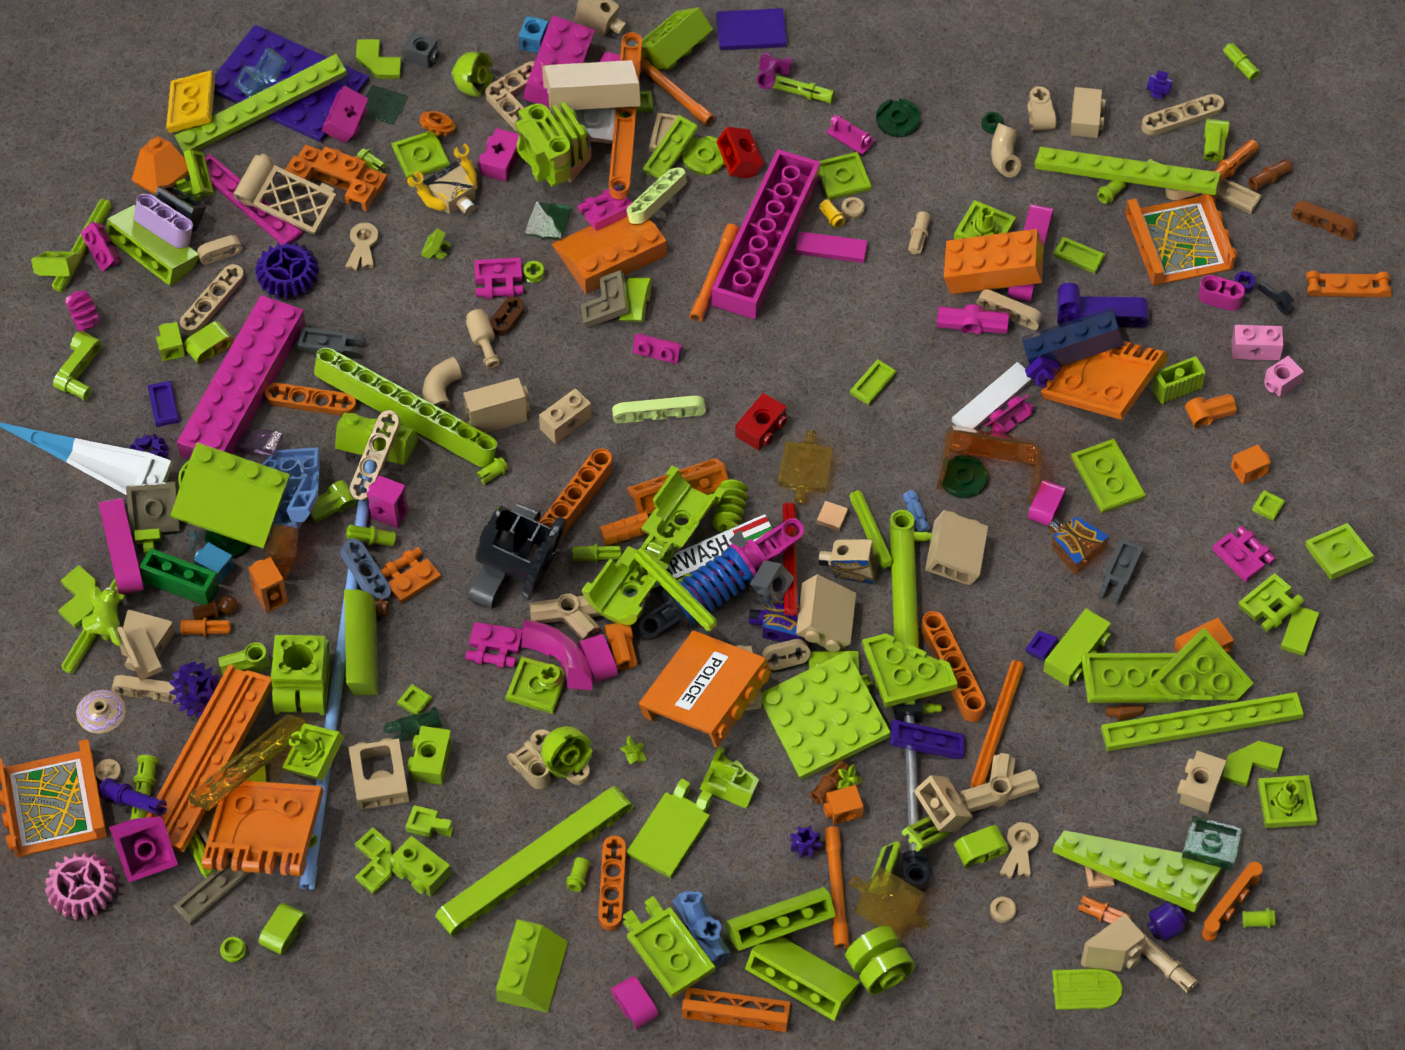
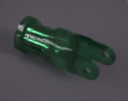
M432 707L428 712L419 715L414 713L384 725L383 730L387 734L401 731V734L395 736L394 739L399 738V741H404L419 735L421 726L442 728V724L436 707Z

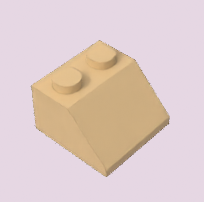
M1124 914L1085 942L1081 965L1084 968L1122 972L1127 967L1131 970L1141 961L1146 936Z

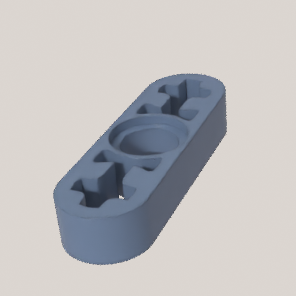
M357 539L347 540L340 550L343 561L363 591L372 594L375 600L384 598L386 601L391 594V587L363 543ZM349 549H351V550H356L357 553H356V554H355L354 552L350 553L348 550H349ZM365 566L369 568L371 576H364L360 572V567ZM374 590H382L383 593H375Z

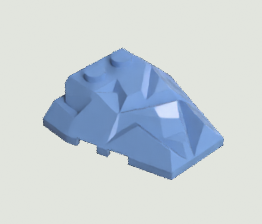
M318 447L275 450L262 464L290 474L288 488L270 534H291L294 531L297 532L302 522H305L318 499L320 450Z

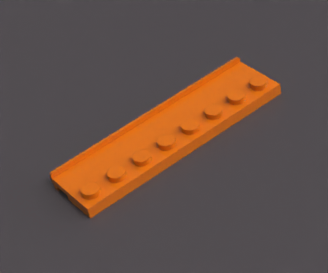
M228 665L157 796V799L167 802V806L160 804V806L167 808L165 814L157 816L148 812L146 818L162 817L173 850L185 852L273 687L271 677L249 670H238L234 666Z

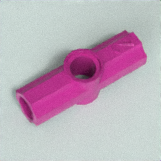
M975 304L966 305L964 308L938 306L936 327L961 329L964 334H967V332H974L976 335H979L981 332L1007 334L1009 313L984 311L981 306Z

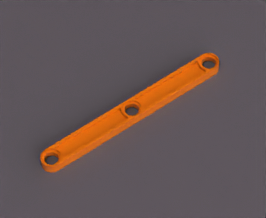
M630 32L622 38L620 61L632 60L638 81H640L642 37L637 33ZM636 41L638 45L630 47L626 43ZM637 106L616 107L609 194L618 200L626 198L630 192ZM622 112H630L632 114L629 118L620 116ZM620 184L625 186V189L616 191L613 187Z

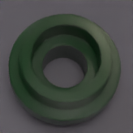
M989 112L982 118L981 127L987 133L995 134L998 123L1004 125V120L999 113Z

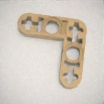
M534 62L523 64L487 86L485 90L487 101L514 130L515 122L519 121L517 117L518 110L524 108L514 98V95L525 89L530 76L528 70H532ZM512 80H517L520 82V84L516 87H511L508 85V83ZM492 92H495V93H499V92H500V95H499V96H497L496 94L492 95ZM507 105H512L515 107V110L506 112L503 108Z

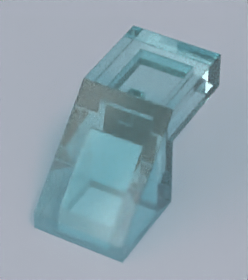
M266 48L256 67L244 66L234 85L248 97H251L277 79L286 60L272 48Z

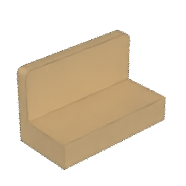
M122 626L117 628L140 681L163 671L143 626L126 634Z

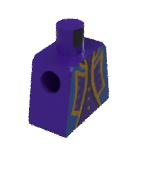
M797 595V596H798V613H799V604H800V596H801V595ZM784 596L780 602L772 600L766 602L765 611L750 609L749 624L763 625L762 638L777 642L802 639L801 636L796 634L798 613L795 616H787L784 613Z

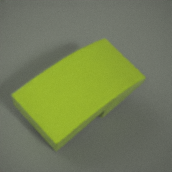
M628 278L626 290L629 313L621 315L620 321L645 322L646 302H650L651 278Z

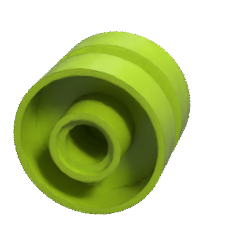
M880 926L865 933L845 953V958L854 972L861 973L859 979L870 995H879L885 992L884 989L892 988L903 982L915 968V962L907 950L900 947L901 941L890 926Z

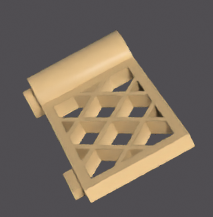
M265 154L255 155L237 186L233 197L247 206H254L316 235L337 197L333 193L334 188L323 183L318 186L274 165L272 163L273 160ZM277 173L286 177L288 184L275 188L273 180ZM303 185L307 188L308 194L295 197L292 187ZM290 188L293 198L279 202L276 192ZM274 193L277 201L276 204L267 206L261 203L264 196ZM321 194L328 197L326 204L318 207L315 206L313 197ZM310 198L313 208L300 212L297 202ZM292 203L295 204L296 214L289 216L283 214L281 207ZM315 213L317 220L313 227L305 224L302 216Z

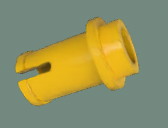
M824 200L820 204L819 211L829 220L828 223L831 227L839 228L844 225L846 221L845 214L839 212L831 200Z

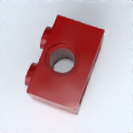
M726 127L716 143L729 175L741 178L754 177L762 167L763 161L750 130L736 127Z
M762 393L735 425V437L758 451L763 445L768 446L774 437L773 433L777 429L781 430L787 422V406Z

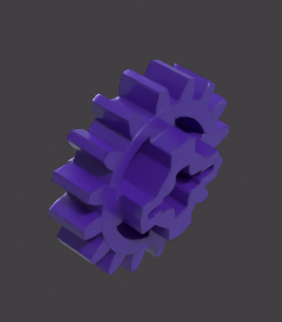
M194 661L180 666L179 670L173 673L176 679L171 680L169 684L174 686V690L169 692L176 696L173 703L181 704L179 711L187 709V716L195 714L196 717H200L218 686L216 680L219 676H212V667L205 669V663L196 664Z

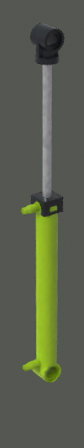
M897 510L891 515L889 527L892 558L894 637L900 643L907 646L910 644L919 648L915 541L931 540L932 533L914 532L915 520L912 513L907 510ZM922 698L897 704L896 720L913 724L915 722H922V713L942 712V705L922 703ZM906 749L908 823L911 825L919 821L918 797L914 793V790L917 788L916 751ZM915 842L909 843L910 851L902 855L903 887L906 892L919 895L928 888V854L924 851L917 852L914 849L917 846ZM916 876L922 880L913 881L910 878Z

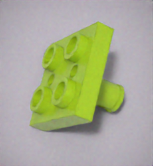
M974 200L956 229L954 239L993 235L994 233H1008L1013 228L1016 217Z
M304 723L300 732L296 731L291 734L295 741L289 738V744L292 748L282 768L293 774L323 781L345 736L338 731Z
M1309 775L1258 779L1257 784L1265 828L1316 825L1317 816Z

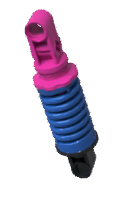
M791 518L766 532L755 542L752 539L747 540L741 548L732 543L727 549L722 551L721 556H715L713 561L706 562L705 566H700L698 571L691 572L690 576L684 577L682 582L679 581V583L705 609L713 612L715 605L717 607L722 606L723 600L727 602L731 599L730 595H738V589L744 591L747 588L746 583H751L764 560H774L789 547L797 543L804 532L803 524L799 520ZM788 526L794 527L798 535L796 537L788 536L785 528ZM662 590L660 595L664 603L641 619L638 632L643 639L653 640L677 623L682 629L687 631L698 621L667 590ZM648 621L653 622L657 627V631L648 633L644 629V623Z

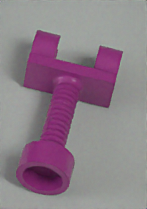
M763 52L759 64V70L762 71L757 76L758 86L762 89H770L776 81L775 73L789 76L794 58L785 57L782 60L771 57L772 53Z

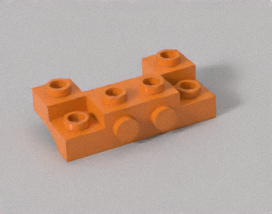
M305 144L298 157L293 156L285 168L286 171L307 181H310L312 176H314L316 180L347 191L345 194L346 204L350 205L354 200L361 203L362 210L367 211L372 201L388 182L387 174L366 167V161H363L361 158L344 154L338 149H331L326 146L323 150H319Z

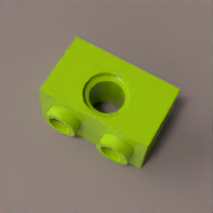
M426 726L420 727L419 735H415L413 739L414 757H409L407 771L411 772L412 781L442 785L452 743L451 730ZM426 754H434V756L429 758L424 757Z

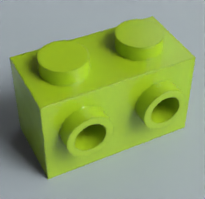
M410 836L391 856L394 874L400 879L406 877L412 882V887L420 894L425 892L431 897L451 876L450 865L413 836Z

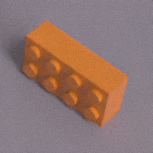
M1031 229L946 241L944 279L950 293L959 294L1042 283L1044 245L1038 230Z

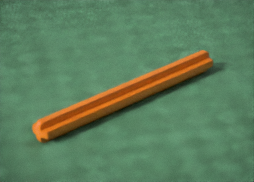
M1011 661L970 782L971 788L986 783L993 762V756L996 753L1024 669L1022 661Z

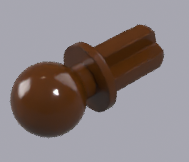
M224 596L217 604L212 599L211 603L192 608L194 619L203 620L204 617L208 619L215 616L218 619V613L232 615L238 609V602L232 596Z

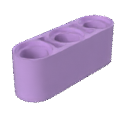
M141 194L137 197L134 220L138 224L176 248H186L190 245L193 227L191 220L150 194Z

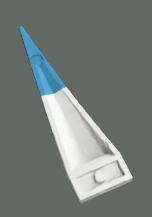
M0 423V427L125 495H127L126 485L166 482L174 463L148 452Z

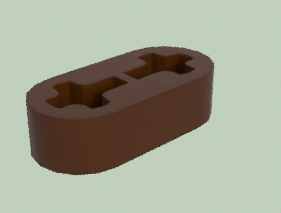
M509 297L503 302L491 319L494 334L504 336L513 329L524 314V302L519 297ZM518 305V309L514 308L510 313V306ZM506 319L505 326L497 327V323L501 324Z

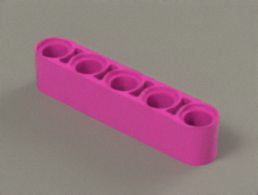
M1030 204L1024 230L1037 229L1045 248V241L1048 236L1054 208ZM1035 284L1009 287L1008 297L1031 302Z
M123 498L98 502L118 593L124 595L144 590Z

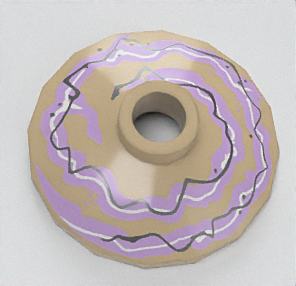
M103 689L93 691L84 696L76 710L77 721L81 727L89 732L98 734L110 732L117 728L124 720L126 713L125 702L121 696ZM97 706H104L103 709L96 710Z

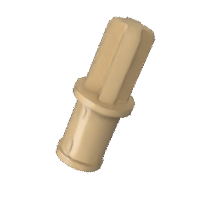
M921 211L917 213L915 225L910 231L911 239L908 250L913 255L921 253L924 241L929 234L927 230L931 215L927 212Z

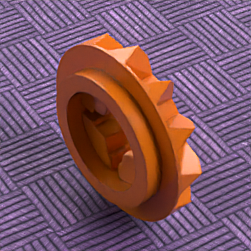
M427 111L420 116L419 123L423 129L429 130V133H435L437 136L439 134L443 136L453 134L455 123L447 115L437 111Z

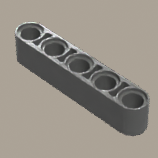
M518 502L512 510L535 521H539L541 517V510ZM504 531L498 545L503 550L509 534L507 531ZM483 565L472 585L469 600L489 608H494L493 603L496 598L499 599L505 587L503 584L510 576Z

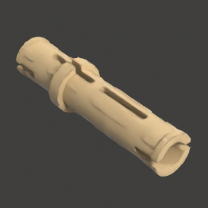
M1145 935L1142 953L1165 973L1164 976L1167 979L1171 978L1187 994L1190 993L1198 984V980L1182 967V963L1172 959Z

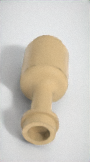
M482 309L473 310L466 316V325L472 342L476 346H482L485 355L483 363L486 365V368L498 367L500 365V358L494 354L491 346L495 334L489 317Z

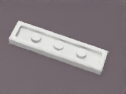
M1018 362L1015 363L952 417V422L967 435H970L987 421L992 413L1002 408L1034 379L1028 378L1025 368Z

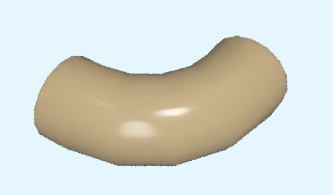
M998 123L992 140L991 157L994 167L1002 175L1011 178L1016 176L1021 169V161L1014 155V145L1019 131Z
M454 357L448 358L434 366L426 376L423 384V399L444 411L450 406L446 396L447 387L449 384L462 378L460 367Z

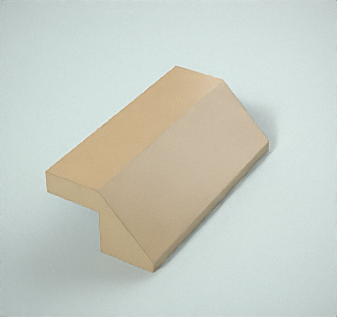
M632 60L542 65L544 88H548L549 111H552V106L557 105L561 111L560 103L564 101L568 108L573 110L641 106L639 81Z

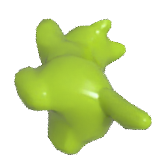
M99 587L91 588L90 600L94 609L91 615L84 616L82 619V626L85 632L89 635L100 634L104 640H112L116 646H121L117 630L120 627L117 608L119 602L125 596L119 594L112 587L106 588L103 592H101Z

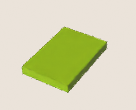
M1115 439L1071 454L1070 457L1101 514L1146 497Z

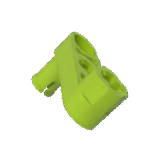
M83 331L76 332L70 344V348L74 352L54 377L53 387L64 393H71L86 401L92 393V387L77 381V378L101 350V340Z

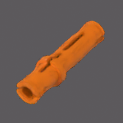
M1248 140L1228 159L1219 162L1218 167L1213 172L1221 173L1220 183L1226 177L1234 175L1235 170L1259 151V145L1256 141Z

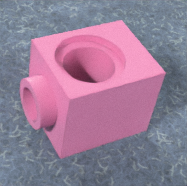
M1287 356L1267 369L1264 379L1265 386L1271 393L1275 392L1281 397L1301 384L1304 371Z

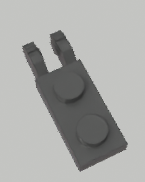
M302 327L297 351L317 354V351L321 348H330L348 358L361 359L364 352L359 348L348 347L347 344L364 347L367 340L362 336L348 334V332Z
M1122 538L1120 539L1104 574L1103 583L1098 593L1099 598L1103 599L1106 596L1109 584L1117 586L1112 602L1118 604L1123 590H1126L1143 553V546Z

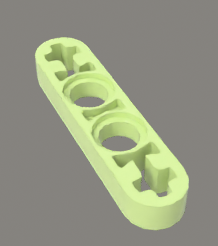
M682 168L668 170L627 208L629 222L633 224L643 223L686 185L685 170Z
M701 396L623 402L614 405L612 408L613 420L617 424L639 422L649 418L660 420L667 419L670 416H676V418L701 416L706 412L705 400Z

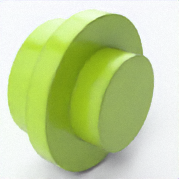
M237 937L227 938L220 947L222 958L230 963L242 960L247 951L244 941Z

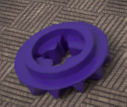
M155 433L152 436L144 434L140 439L135 438V442L130 445L132 450L145 452L144 449H148L152 444L153 451L148 453L165 459L168 455L167 444L163 438L157 437Z

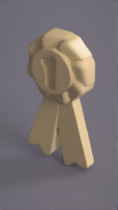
M359 223L350 232V240L355 247L346 264V270L353 269L357 271L361 259L363 270L368 267L374 268L370 248L378 242V229L371 223Z
M1018 822L1009 828L1007 843L1012 850L1000 871L1001 876L1006 875L1011 879L1016 865H1018V878L1022 876L1030 877L1028 853L1037 846L1039 837L1037 830L1031 824Z

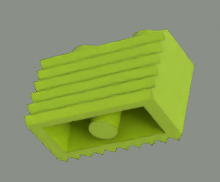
M1196 356L1158 370L1151 380V389L1161 404H1164V402L1168 403V400L1172 401V399L1181 397V395L1185 396V393L1189 394V392L1193 393L1194 390L1202 389L1205 369Z

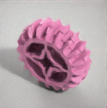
M86 851L82 857H79L74 852L73 858L69 859L64 855V863L56 861V869H49L50 878H46L45 882L47 885L45 892L49 897L48 901L50 905L54 906L57 913L62 911L63 916L66 918L72 912L73 919L77 920L79 914L82 913L83 917L87 920L88 912L92 911L97 916L98 907L106 910L105 901L112 902V894L116 891L114 885L116 878L113 875L112 867L110 865L107 866L104 858L99 860L96 854L89 858V854ZM93 873H96L101 878L99 887L92 881ZM62 884H65L69 889V896L67 898L60 893Z

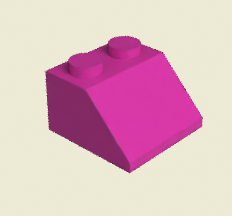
M162 817L137 818L109 827L128 882L178 865Z

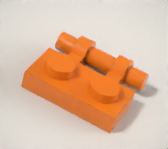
M419 547L412 551H405L402 553V557L394 562L386 563L384 568L380 570L385 578L392 577L393 580L388 582L391 587L392 594L401 604L441 579V574L428 558L420 563L416 560L423 555ZM406 565H409L411 567L409 570L402 574L398 572V570H400Z

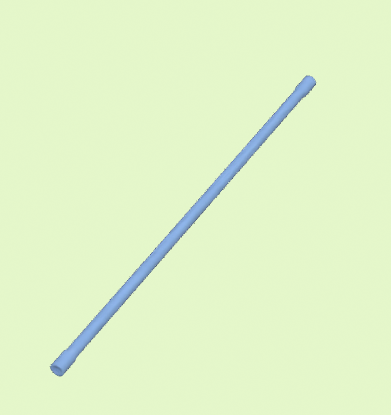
M369 460L365 464V471L368 474L374 473L377 469V463L374 460ZM362 475V478L365 480L363 482V485L360 486L359 496L361 495V493L366 494L367 489L364 488L366 480L371 482L373 478H368ZM369 499L364 501L358 500L356 526L367 527ZM348 568L345 589L358 590V582ZM344 600L324 727L337 731L346 671ZM331 766L323 781L316 780V786H321L324 790L313 833L318 838V842L315 846L308 849L305 871L300 878L299 887L301 889H306L307 885H309V889H315L318 869L317 860Z

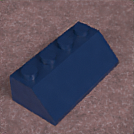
M1113 307L1022 337L1029 365L1039 356L1058 362L1059 367L1124 345Z

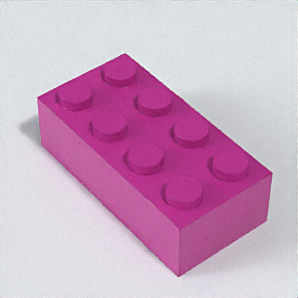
M552 15L526 83L523 99L536 104H543L549 108L548 88H544L542 65L584 63L595 30Z

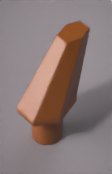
M1120 704V708L1107 706L1106 716L1117 717L1118 721L1142 715L1145 705Z

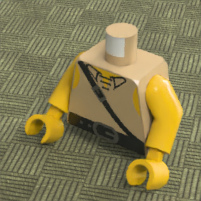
M463 144L465 154H460L457 147L454 149V155L461 159V163L457 160L424 180L423 174L419 171L414 173L418 182H415L411 176L408 178V185L418 189L416 192L428 208L445 211L449 215L458 209L465 215H470L475 211L476 206L472 201L476 199L475 191L478 188L477 174L471 159L467 158L469 153L467 144Z

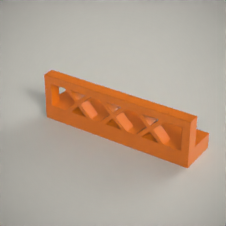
M717 458L679 470L682 477L691 485V488L706 495L715 492L721 482L728 480L725 465ZM666 475L627 487L628 494L633 498L638 514L646 512L648 515L655 510L653 498L668 479Z
M687 988L685 999H683L682 1018L786 1032L791 1002ZM691 995L702 996L706 1002L690 1000ZM725 999L729 1000L732 1005L718 1004L717 1002ZM746 1003H754L758 1009L742 1006ZM773 1006L783 1007L784 1013L768 1010Z

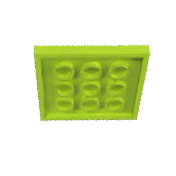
M848 651L761 693L762 705L800 780L891 737V732Z

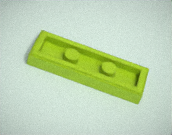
M679 115L643 167V172L658 180L664 173L672 169L698 131L699 126Z

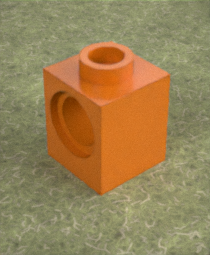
M1257 444L1234 454L1231 468L1244 485L1267 475L1271 460L1268 453L1263 452Z
M856 785L826 793V803L823 804V810L826 818L832 819L833 825L843 823L845 820L851 821L863 817L864 806Z

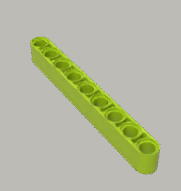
M321 348L317 351L314 374L319 379L381 413L387 410L397 413L401 418V424L413 428L415 432L479 467L485 468L493 462L497 448V441L493 437L333 349Z
M617 786L607 789L443 905L437 911L435 917L452 937H455L456 932L462 928L465 930L475 923L477 917L483 913L486 915L498 906L497 903L504 898L507 900L519 891L518 888L524 884L527 886L537 879L539 873L545 869L548 871L560 862L559 859L563 856H569L579 849V845L584 841L589 842L600 834L599 831L606 826L610 827L620 820L619 817L625 812L629 813L632 810L633 804Z

